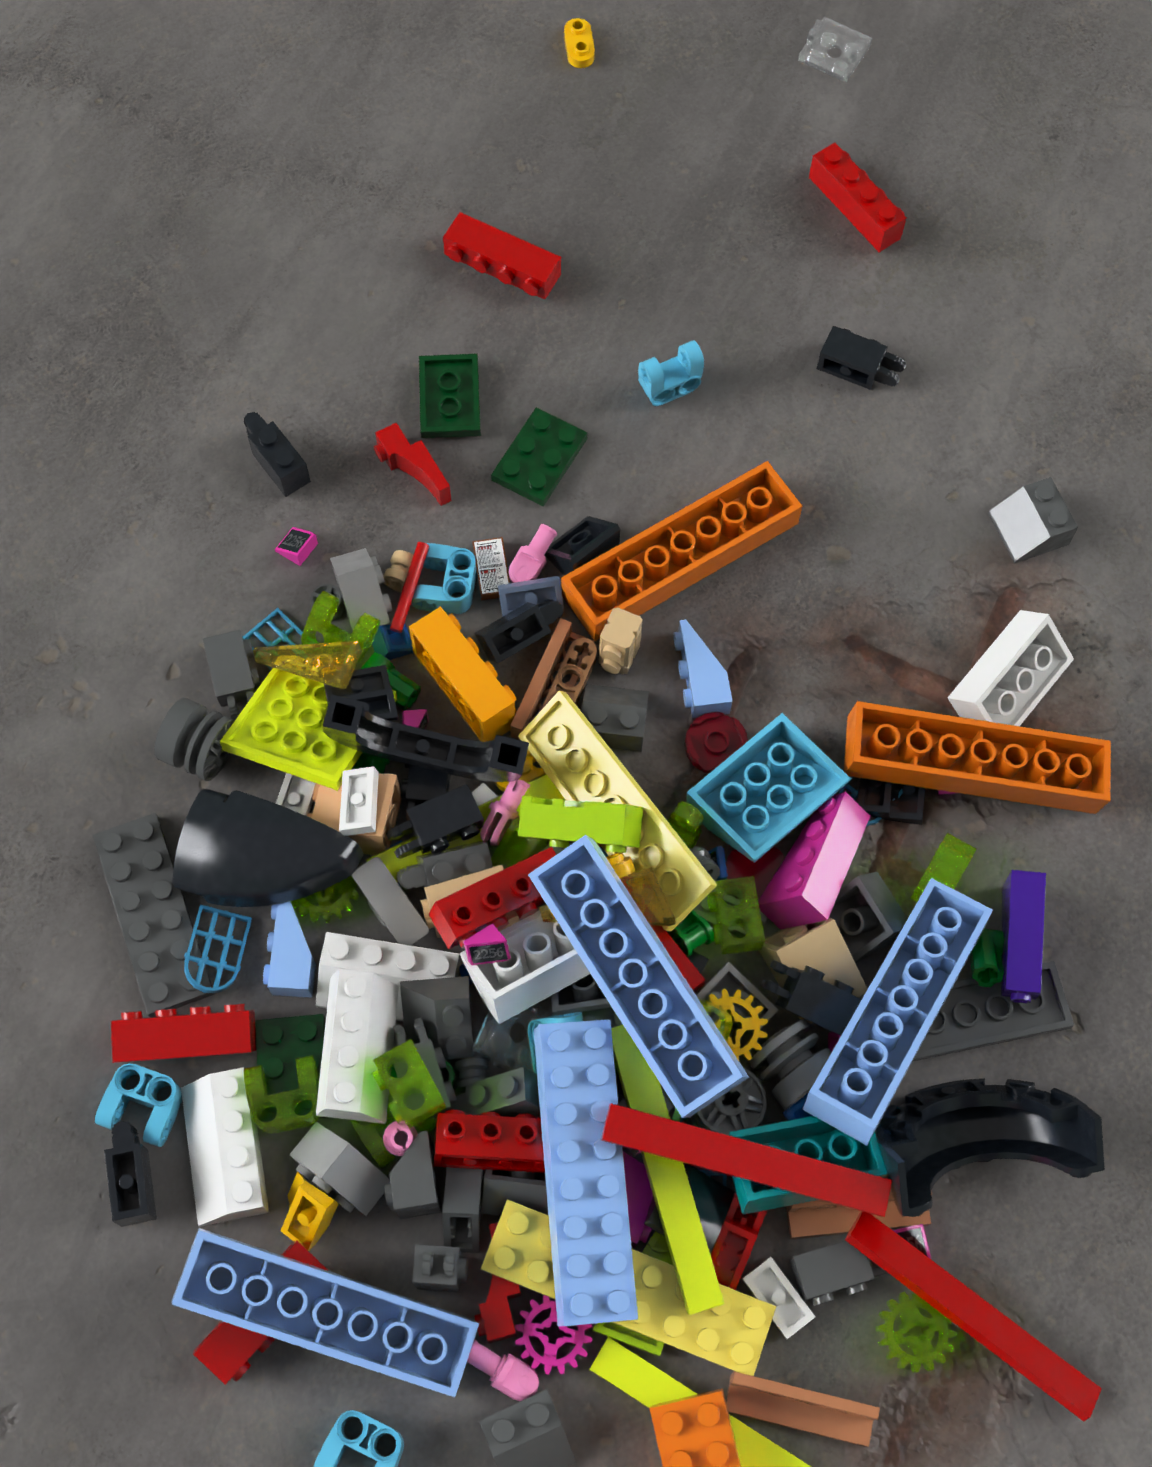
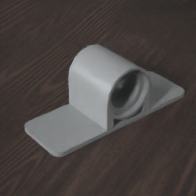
M379 857L372 858L355 870L352 877L368 899L371 910L380 923L389 929L398 944L411 946L428 934V926Z

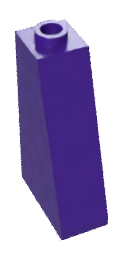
M1011 870L1002 886V931L1004 934V945L1001 958L1004 974L1001 981V996L1010 997V1001L1014 1003H1031V999L1036 1000L1041 994L1046 873Z

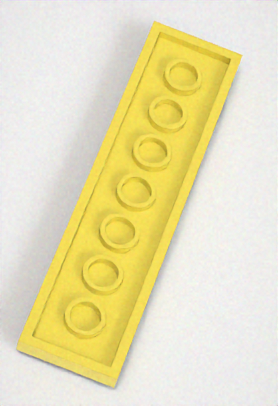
M558 691L518 737L521 741L529 743V752L566 800L643 807L640 848L627 847L626 853H622L624 857H631L635 871L625 876V878L664 930L672 931L717 884L566 692ZM601 845L608 856L617 853L607 852L606 845Z
M507 1199L480 1270L555 1299L549 1216ZM632 1249L638 1319L616 1321L613 1323L732 1371L754 1376L776 1306L719 1284L725 1304L688 1315L674 1265Z

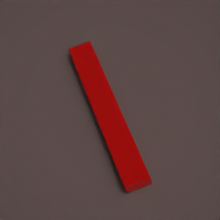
M612 1103L609 1104L601 1141L873 1215L885 1217L892 1185V1180Z
M862 1211L859 1213L845 1241L1083 1422L1091 1417L1102 1388L872 1214Z

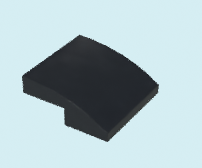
M386 665L322 675L327 704H329L330 696L333 694L364 702V709L379 718L388 721L398 719Z
M860 778L857 803L871 817L922 825L926 788ZM902 789V794L898 798L899 791Z
M683 1163L708 1249L711 1252L727 1216L734 1191L693 1166ZM653 1196L644 1224L665 1236Z

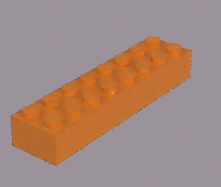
M766 461L561 577L562 596L592 639L596 641L600 639V635L605 624H607L613 608L618 607L640 616L797 525L803 506L771 464Z
M857 701L847 716L844 772L851 777L1096 814L1110 802L1111 741Z

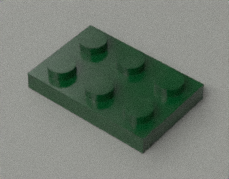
M478 354L419 356L421 438L481 436Z
M536 407L492 472L491 481L544 507L588 439V432Z
M324 1014L255 1020L259 1123L271 1124L330 1118L316 1116L325 1033Z

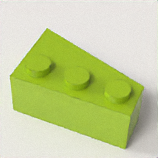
M522 796L518 836L550 840V847L567 848L569 847V842H576L584 835H587L595 840L597 844L606 845L607 852L626 853L627 847L640 848L643 807Z

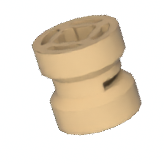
M396 550L390 559L391 567L386 569L383 575L384 584L389 588L402 592L413 558L412 553L403 550Z

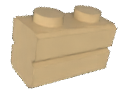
M618 607L612 609L607 624H605L600 635L599 663L605 671L612 674H628L633 658H635L640 648L643 621L640 618L641 616Z

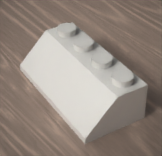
M1020 610L948 696V699L959 717L1020 726L1074 658L1049 614Z
M548 906L500 931L507 940L510 960L471 965L468 962L466 951L460 953L462 961L482 1001L498 1024L591 974Z
M326 932L319 962L316 1007L327 1009L330 978L339 968L370 972L399 986L396 1020L404 1021L400 981L459 977L460 955L459 953Z
M339 968L330 978L316 1116L386 1123L392 1065L390 1052L393 1051L395 1032L393 1026H395L399 986L375 973Z
M243 1067L212 1073L182 1087L181 1093L198 1226L201 1227L269 1213L251 1078L248 1072Z

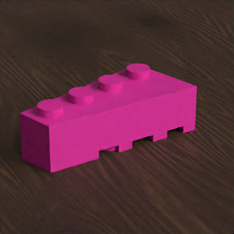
M847 792L833 795L813 812L755 906L781 930L828 920L870 815Z

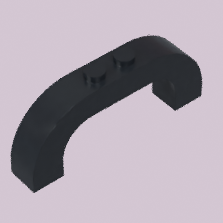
M333 694L330 696L323 723V732L329 738L354 750L437 772L482 781L509 782L518 780L523 772L529 746L528 742L496 735L492 741H472L388 721L367 712L362 701Z

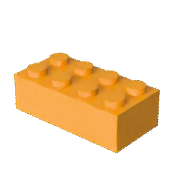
M440 606L410 625L409 630L413 653L478 739L482 742L492 741L496 735L502 736L510 731V725L517 712L515 708L516 697L508 685L502 686L497 680L498 674L493 665L488 660L484 662L478 655L480 653L473 639L463 636L460 632L461 626L452 613L447 615Z

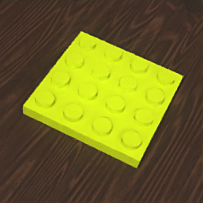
M282 654L220 740L222 750L338 791L342 785L343 771L351 770L362 754L360 751L334 741L323 732V723L328 704L322 675L340 672ZM393 690L394 700L396 702L397 695L396 691Z

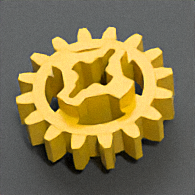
M722 989L720 999H717L711 993L708 995L711 1004L709 1006L704 1003L701 1004L709 1015L717 1006H720V1016L714 1024L738 1060L740 1055H743L748 1061L751 1060L752 1056L749 1050L753 1048L754 1050L761 1051L762 1047L757 1040L758 1038H767L768 1036L767 1033L760 1030L761 1025L768 1023V1019H759L758 1013L763 1010L762 1005L753 1008L751 1003L754 997L750 995L745 1000L741 999V990L739 989L734 992L733 997H729L728 991ZM733 1004L744 1008L750 1017L743 1018L736 1013ZM726 1017H730L731 1022L738 1023L739 1029L733 1031L732 1038L729 1036L728 1031H722L721 1025L727 1022ZM753 1030L750 1040L745 1046L740 1048V1038L745 1031Z

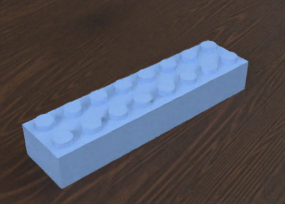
M584 835L528 874L682 1118L693 1116L749 1078L595 840Z
M933 878L930 879L809 1091L803 1107L804 1111L867 1146L983 932L993 909Z
M609 1019L539 1024L534 1029V1043L557 1326L637 1320L638 1311L623 1150L620 1145L601 1141L609 1104L618 1105L611 1021Z
M198 1228L172 1299V1305L452 1397L456 1396L479 1323L471 1318Z

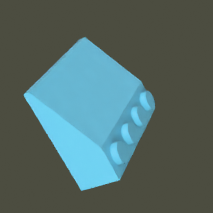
M781 713L687 791L686 808L709 831L755 863L844 787L851 778Z

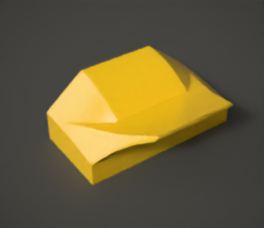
M297 1171L287 1195L289 1211L281 1232L292 1241L296 1239L309 1251L317 1244L330 1225L338 1203L309 1183Z

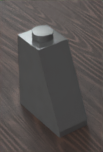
M447 1167L442 1212L444 1246L460 1247L461 1252H480L484 1169Z

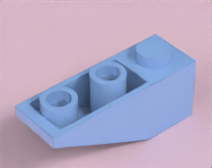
M686 619L680 620L678 632L673 633L675 650H681L682 660L678 661L680 679H686L687 689H683L685 708H691L692 718H698L705 713L721 712L724 715L730 714L732 696L726 670Z
M292 902L274 904L271 907V919L275 920L274 932H269L267 939V951L271 952L270 964H265L263 983L267 985L272 995L312 998L316 964Z

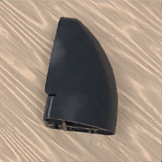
M203 789L195 798L180 834L174 861L173 884L179 890L203 896L211 904L232 907L269 906L307 897L348 878L355 872L364 853L359 844L352 838L344 836L339 831L281 805L238 790L228 795Z

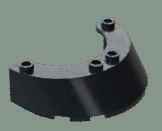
M967 1079L937 1084L906 1095L905 1103L900 1106L890 1105L886 1109L880 1120V1126L876 1128V1133L888 1173L887 1177L892 1180L891 1191L896 1207L902 1217H917L932 1207L931 1191L940 1177L951 1170L973 1162H989L993 1159L1028 1160L1052 1166L1075 1178H1085L1090 1176L1091 1173L1104 1171L1102 1118L1078 1098L1056 1088L1050 1090L1051 1093L1035 1089L1034 1082L1007 1079L1005 1085H985V1079Z

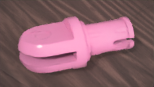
M541 524L529 546L520 547L508 571L509 579L512 583L537 579L547 563L544 555L553 539L557 536V532L554 529Z
M519 779L510 781L499 802H491L488 807L491 811L480 833L482 841L487 842L491 838V846H498L502 843L513 821L517 823L520 818L518 816L519 812L516 810L530 784Z
M403 1120L395 1121L385 1129L383 1144L391 1154L403 1156L418 1134L415 1127L409 1122Z
M477 1340L473 1341L467 1362L489 1375L492 1387L517 1401L525 1400L536 1394L539 1387V1378L537 1372L531 1366L510 1353L507 1355L503 1354L501 1357L478 1343Z

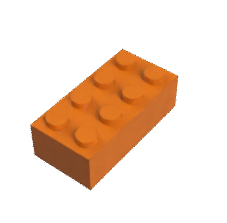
M723 1388L655 1404L649 1408L663 1467H742Z

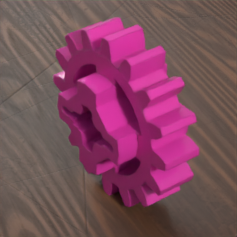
M543 1295V1303L538 1305L532 1299L530 1301L532 1311L528 1313L521 1310L520 1316L525 1320V1323L515 1325V1330L523 1333V1337L515 1340L516 1346H525L526 1348L521 1354L522 1360L532 1357L534 1360L531 1368L536 1370L542 1364L545 1366V1375L548 1376L552 1367H557L560 1375H564V1365L567 1363L576 1369L578 1364L575 1357L579 1355L586 1358L588 1355L582 1346L583 1344L592 1343L593 1338L584 1333V1331L592 1328V1324L577 1325L578 1331L569 1329L567 1326H558L560 1333L570 1337L557 1338L556 1344L549 1343L548 1336L543 1335L542 1332L550 1330L552 1324L557 1325L556 1301H550L548 1296ZM551 1309L550 1317L541 1324L532 1323L540 1313ZM529 1337L539 1339L544 1346L543 1357L533 1349ZM566 1344L575 1345L574 1349L567 1356L556 1359L557 1351Z

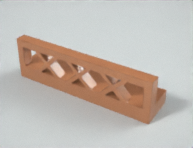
M560 618L510 725L512 738L520 740L518 735L535 718L537 709L540 712L542 708L541 701L549 693L550 689H547L549 683L552 685L554 682V672L560 669L562 662H559L561 657L565 658V649L568 642H573L578 638H586L572 632V622ZM584 648L582 654L578 656L577 666L580 668L583 657L588 655L587 648ZM571 674L570 681L564 683V685L568 687L576 686L579 677Z
M891 1190L885 1217L873 1215L890 1229L905 1228L918 1224L929 1226L931 1224L929 1210L917 1217H902L896 1207ZM822 1200L786 1206L790 1239L848 1234L861 1211Z
M738 1372L731 1374L726 1396L729 1413L864 1447H869L873 1420L878 1419L880 1410L879 1407Z

